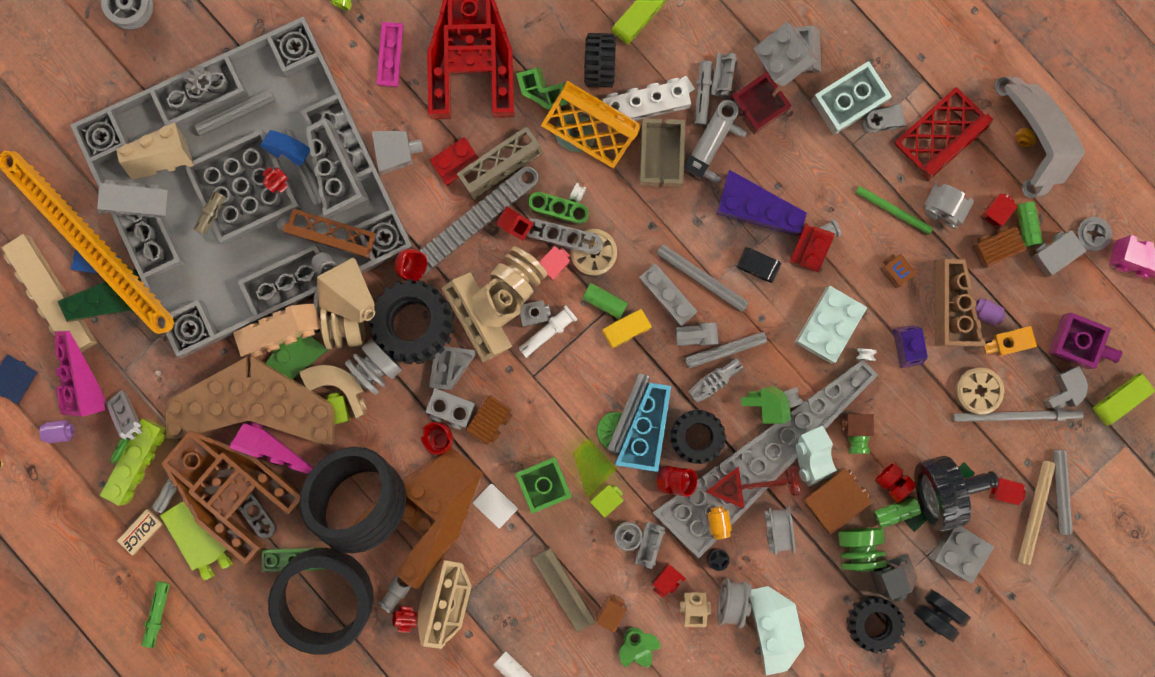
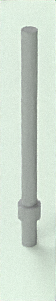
M1064 408L1055 411L992 412L988 414L954 413L952 419L953 422L1055 419L1057 422L1066 421V419H1082L1083 411H1066Z

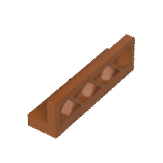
M294 208L289 223H285L283 232L368 259L376 237V233ZM297 215L305 217L309 225L303 228L294 226ZM323 222L326 223L330 231L324 234L317 233L313 226ZM343 228L347 230L350 237L345 240L337 239L334 232ZM362 234L370 236L367 247L357 245L355 238Z

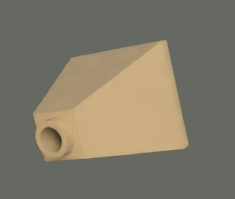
M354 258L317 276L320 308L360 323L364 320L369 321L374 317L373 299Z

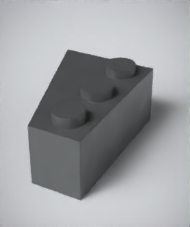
M908 553L887 561L886 567L869 571L877 592L890 600L894 599V601L907 598L906 594L913 591L917 580V575Z

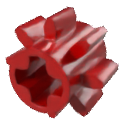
M269 167L262 173L265 176L262 183L272 193L276 190L282 193L289 187L285 183L289 178L279 167L275 170Z
M399 606V610L393 612V627H398V632H411V628H416L417 612L412 611V606Z

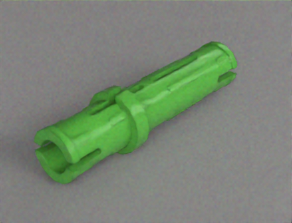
M156 581L149 616L144 623L145 632L141 643L143 647L155 648L159 629L162 628L161 618L170 583Z

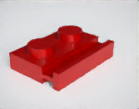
M463 137L429 160L446 186L459 179L458 172L479 159L467 139Z
M805 223L790 258V263H797L799 266L819 273L835 233L816 226L812 227Z

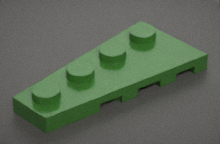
M301 336L297 338L296 343L290 345L280 344V349L273 352L266 364L294 380L299 376L300 371L311 366L330 349H326L323 344L312 336L308 338H302Z

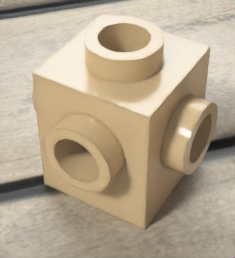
M684 593V602L680 601V615H684L685 627L707 626V616L711 615V602H707L706 593Z

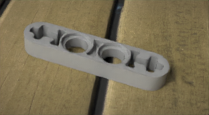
M529 219L538 229L543 230V237H541V232L533 231L532 233L529 230L526 236L530 239L588 254H598L603 248V241L594 233L538 219ZM551 229L558 230V236L555 239L548 238V232ZM577 234L578 241L575 244H569L567 241L569 235ZM583 236H585V241L593 242L595 239L598 245L593 246L591 249L588 244L583 243Z

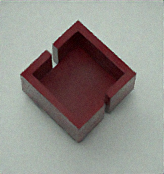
M765 72L740 89L730 99V101H733L738 106L739 115H745L743 121L753 135L784 115L792 106L781 90L777 92L775 97L772 95L778 86L768 72Z

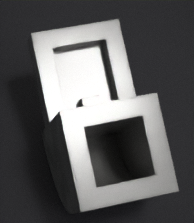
M1080 366L1071 367L1054 375L1061 392L1042 401L1046 408H1054L1055 410L1067 404L1069 407L1079 405L1086 397L1088 389L1086 378Z

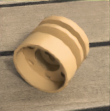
M513 246L509 251L510 255L507 254L504 257L508 266L499 263L490 273V277L492 280L500 278L509 284L521 296L524 303L533 293L529 283L538 286L541 283L540 279L543 280L547 276V272L532 255L519 247Z
M321 308L320 331L326 349L334 348V340L337 348H342L343 338H346L349 347L363 346L365 344L364 321L360 323Z

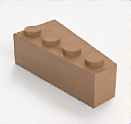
M943 259L935 262V346H986L985 340L982 339L980 319L978 320L976 314L975 298L973 299L972 285L966 260Z

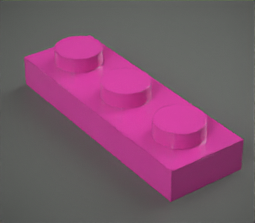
M382 22L377 86L399 88L403 23Z

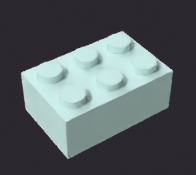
M868 61L815 94L811 101L832 134L835 135L888 102L892 96Z
M829 286L824 290L794 343L830 364L836 363L867 307Z

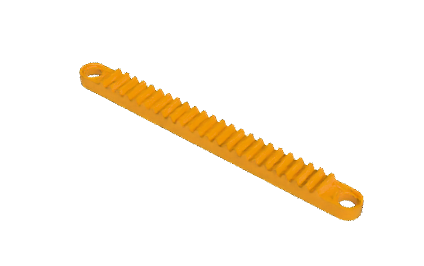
M3 151L0 154V169L154 333L170 332L174 326L173 317L160 304L161 301L155 298L156 295L150 293V289L143 286L144 283L138 280L139 277L133 275V271L126 268L127 265L121 262L122 259L116 257L115 252L110 251L111 248L105 245V241L100 240V236L93 233L94 230L88 227L89 224L83 222L82 217L77 216L78 213L72 210L73 207L67 205L66 200L61 199V195L55 192L56 189L50 187V183L44 181L45 178L39 175L40 172L34 170V166L29 165L15 151ZM9 156H11L13 159V164L11 167H9L7 164V159ZM160 317L165 320L164 328H160L158 325Z

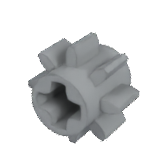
M196 66L195 70L188 68V72L183 77L186 82L185 88L192 90L196 94H200V90L207 92V88L212 83L209 77L210 72L205 71L200 66Z

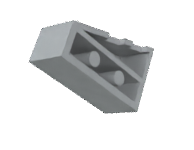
M104 180V183H99L97 214L103 215L106 212L116 213L117 216H124L126 214L136 215L137 217L165 218L168 190H164L163 186L149 185V188L140 187L139 183L128 182L127 186L118 185L117 181Z

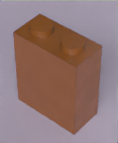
M841 468L802 498V501L828 534H833L872 503L869 500L871 495L863 486L859 487L855 482L857 477L850 469L847 471L845 468Z

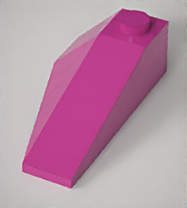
M64 330L55 331V352L57 359L60 360V366L56 368V375L60 376V386L56 387L60 414L82 417L105 411V397L71 332Z
M252 421L250 424L243 423L230 446L231 449L254 457H267V460L281 465L286 464L288 465L287 467L309 474L314 468L312 464L270 431L263 429V425Z

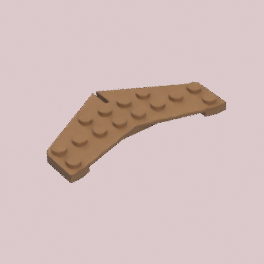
M248 356L170 398L166 403V439L183 438L189 430L202 433L249 420L320 444L335 443V408L333 404L254 356L251 357V376H249Z

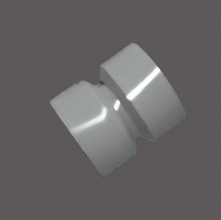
M623 521L614 530V540L622 550L632 551L641 544L642 532L634 522Z

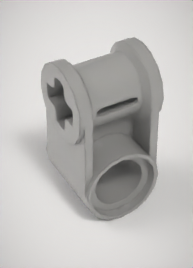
M893 105L870 112L863 119L862 126L864 130L869 133L905 127L906 122L902 105ZM871 119H873V121H877L878 124H875L874 122L871 123Z

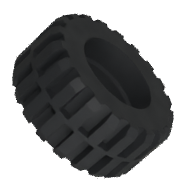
M406 279L405 283L395 282V287L393 288L387 286L383 289L385 294L382 297L378 295L375 298V301H377L376 306H374L375 315L369 320V325L372 326L370 333L375 339V343L392 359L412 365L413 362L423 364L426 359L429 361L435 359L434 355L438 352L441 354L445 350L443 346L446 343H450L452 339L449 337L450 333H454L455 326L452 324L454 314L451 312L449 302L435 287L427 285L424 281L418 280L414 282L413 279ZM410 304L425 306L431 315L430 325L425 334L413 341H404L398 338L394 332V320L398 312Z

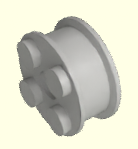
M101 0L102 10L107 18L123 29L133 30L142 27L149 21L153 13V0Z
M787 506L786 509L774 511L768 508V511H764L767 524L766 533L770 553L777 555V552L792 550V553H795L794 528L790 507Z
M729 578L723 580L717 607V622L719 626L727 623L736 625L737 629L744 627L746 616H750L751 603H748L752 586L747 581L735 583L730 582Z

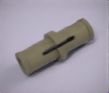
M215 191L212 192L205 208L202 207V213L193 230L206 236L211 223L218 217L217 213L226 199L225 196Z

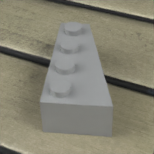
M324 118L306 127L310 152L315 166L314 172L319 185V196L323 204V215L332 218L369 199L332 121Z

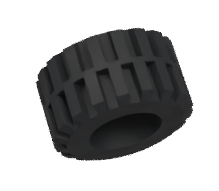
M587 34L584 64V82L586 87H613L616 58V37L614 34Z
M705 410L689 411L682 414L673 424L670 438L673 449L680 458L694 464L711 462L724 449V442L726 440L725 428L722 426L720 419L713 413ZM694 424L706 426L711 435L709 444L700 450L691 448L685 438L688 428Z
M879 596L863 597L859 603L855 602L853 604L855 607L853 610H849L850 616L846 619L848 623L847 631L851 634L852 640L864 650L871 651L872 653H886L887 649L893 650L895 648L894 644H899L902 641L899 639L900 636H904L905 633L902 630L905 627V622L902 620L904 616L899 612V608L892 602ZM875 612L883 613L887 622L885 630L878 636H869L865 632L864 627L867 617Z

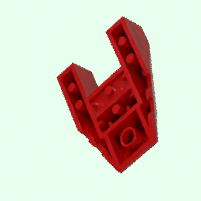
M443 0L439 17L433 30V36L427 49L428 115L430 119H452L451 73L492 72L493 117L514 118L513 49L495 0Z

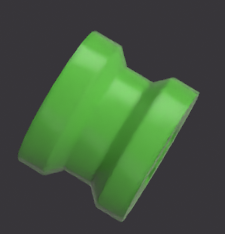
M848 436L851 446L848 449L849 454L870 453V448L868 447L870 436Z

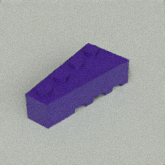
M731 170L727 173L716 215L794 236H799L802 233L807 212Z

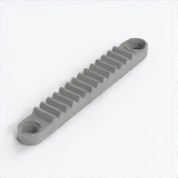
M532 167L520 169L450 227L446 228L444 232L419 251L426 255L428 261L427 270L423 277L501 215L506 206L511 207L538 184L537 171ZM530 172L534 175L532 183L527 184L523 182L522 176L524 173Z

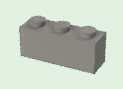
M656 263L639 277L638 280L679 327L698 312Z

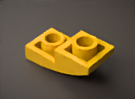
M640 309L604 328L602 333L613 349L629 342L633 337L649 331L652 326L643 310Z

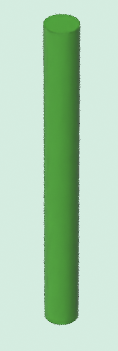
M861 186L857 188L855 193L928 235L932 232L933 227Z

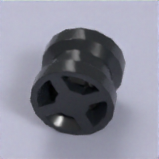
M715 548L708 553L707 563L713 570L722 571L728 567L730 558L724 550Z

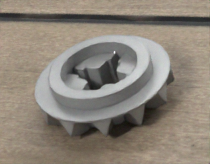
M1091 217L1084 220L1077 229L1079 241L1089 251L1104 249L1112 238L1109 224L1099 217ZM1095 228V232L1099 234L1100 237H1096L1093 240L1092 236L1089 235V233L1087 232H1091Z

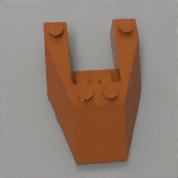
M191 430L161 463L173 485L181 494L186 507L188 506L195 522L245 565L251 563L265 546L231 516L253 490L258 488L288 515L294 513L300 504L301 491L258 458L231 449L229 445Z
M452 447L444 454L438 455L402 479L406 489V507L402 520L417 531L422 538L394 573L407 585L416 589L421 586L459 538V532L469 513V506L475 497L484 474ZM378 500L361 514L353 525L365 519L373 510Z

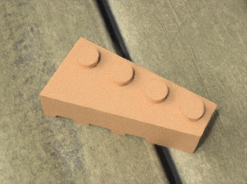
M292 305L285 308V311H278L271 317L259 320V323L250 324L233 332L240 356H250V359L253 356L257 358L262 356V352L265 350L272 352L280 349V344L290 345L296 343L298 337L308 338L315 335L314 331L321 329L315 305Z

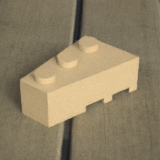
M175 122L116 149L119 163L131 180L157 175V171L168 169L169 172L175 171L177 166H194L187 140Z

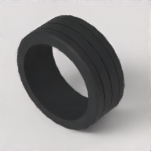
M364 447L343 448L326 456L310 471L300 493L299 507L301 517L306 527L330 548L350 554L365 552L384 542L399 525L406 507L405 485L398 472L377 452ZM367 471L379 473L381 492L378 502L369 515L358 524L349 528L329 529L326 521V508L332 493L340 483L357 473Z
M314 548L304 551L286 564L270 589L268 612L272 626L280 638L289 646L301 652L313 655H327L338 652L352 644L365 627L374 602L373 586L364 567L347 553H342L332 548ZM310 568H325L342 575L350 583L356 594L358 612L355 620L342 630L332 633H319L303 627L294 619L286 601V589L288 581L292 576Z

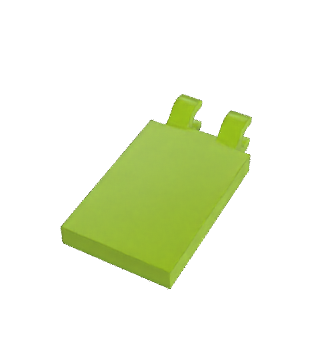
M184 501L160 515L191 570L193 571L198 568L204 581L215 576L209 564L217 559L222 569L233 565L231 558L226 552L227 549L195 522L194 516L188 506L186 507Z

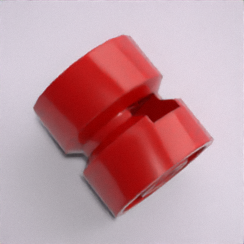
M896 462L888 465L875 479V482L883 490H888V495L896 503L903 500L916 486V483L908 475H903L902 468Z
M663 466L657 474L656 483L659 491L662 493L689 497L696 490L697 475L692 469Z

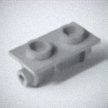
M717 53L711 89L712 95L725 99L730 98L735 62H737L736 54L727 53V55Z
M646 522L642 542L639 545L634 563L650 569L656 565V557L663 534H665L664 526Z

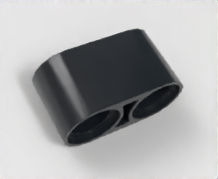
M745 247L736 267L764 281L774 283L782 263L761 252Z

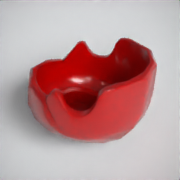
M406 248L402 250L395 260L397 275L404 280L413 279L414 282H417L427 270V257L423 252L416 249Z
M430 422L422 428L424 432L421 441L429 453L442 455L450 450L454 437L447 425L439 422Z

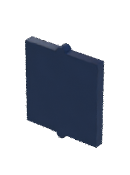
M7 354L0 365V396L19 404L38 372L27 366L25 361H19Z

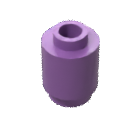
M979 298L977 300V307L975 309L978 319L993 327L1003 322L1006 316L1003 307L988 299Z
M69 420L46 422L45 425L40 426V438L43 442L47 443L70 441L72 436L75 435V428Z

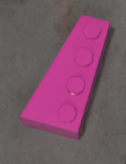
M1133 235L1115 241L1109 265L1116 266L1115 269L1121 272H1136V276L1141 278H1155L1154 243L1137 241L1138 237Z

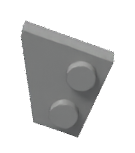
M443 346L445 350L441 354L438 352L434 355L435 359H433L429 387L452 391L475 357L476 350Z

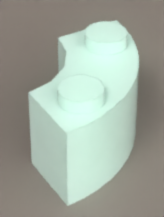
M823 426L801 435L796 444L797 457L801 469L799 474L808 487L829 478L837 471L831 456L833 443Z

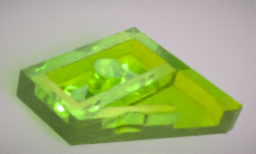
M589 438L573 452L587 497L618 469Z

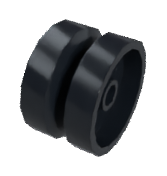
M930 589L925 596V600L934 609L931 610L925 605H919L913 614L936 634L942 635L954 643L960 633L950 622L952 621L960 627H965L971 617L941 594Z

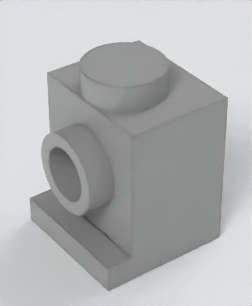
M543 300L523 304L520 309L523 328L548 322L547 317L551 316L549 305L544 304ZM538 309L539 315L534 317L531 315V311Z

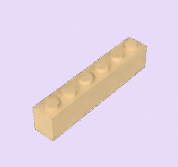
M22 234L1 247L5 252L3 255L5 260L15 268L16 278L27 287L26 293L32 301L35 300L38 305V313L42 318L47 319L50 324L48 328L54 336L55 331L58 330L70 331L81 353L98 343L84 320L66 321L57 301L69 296L31 236Z

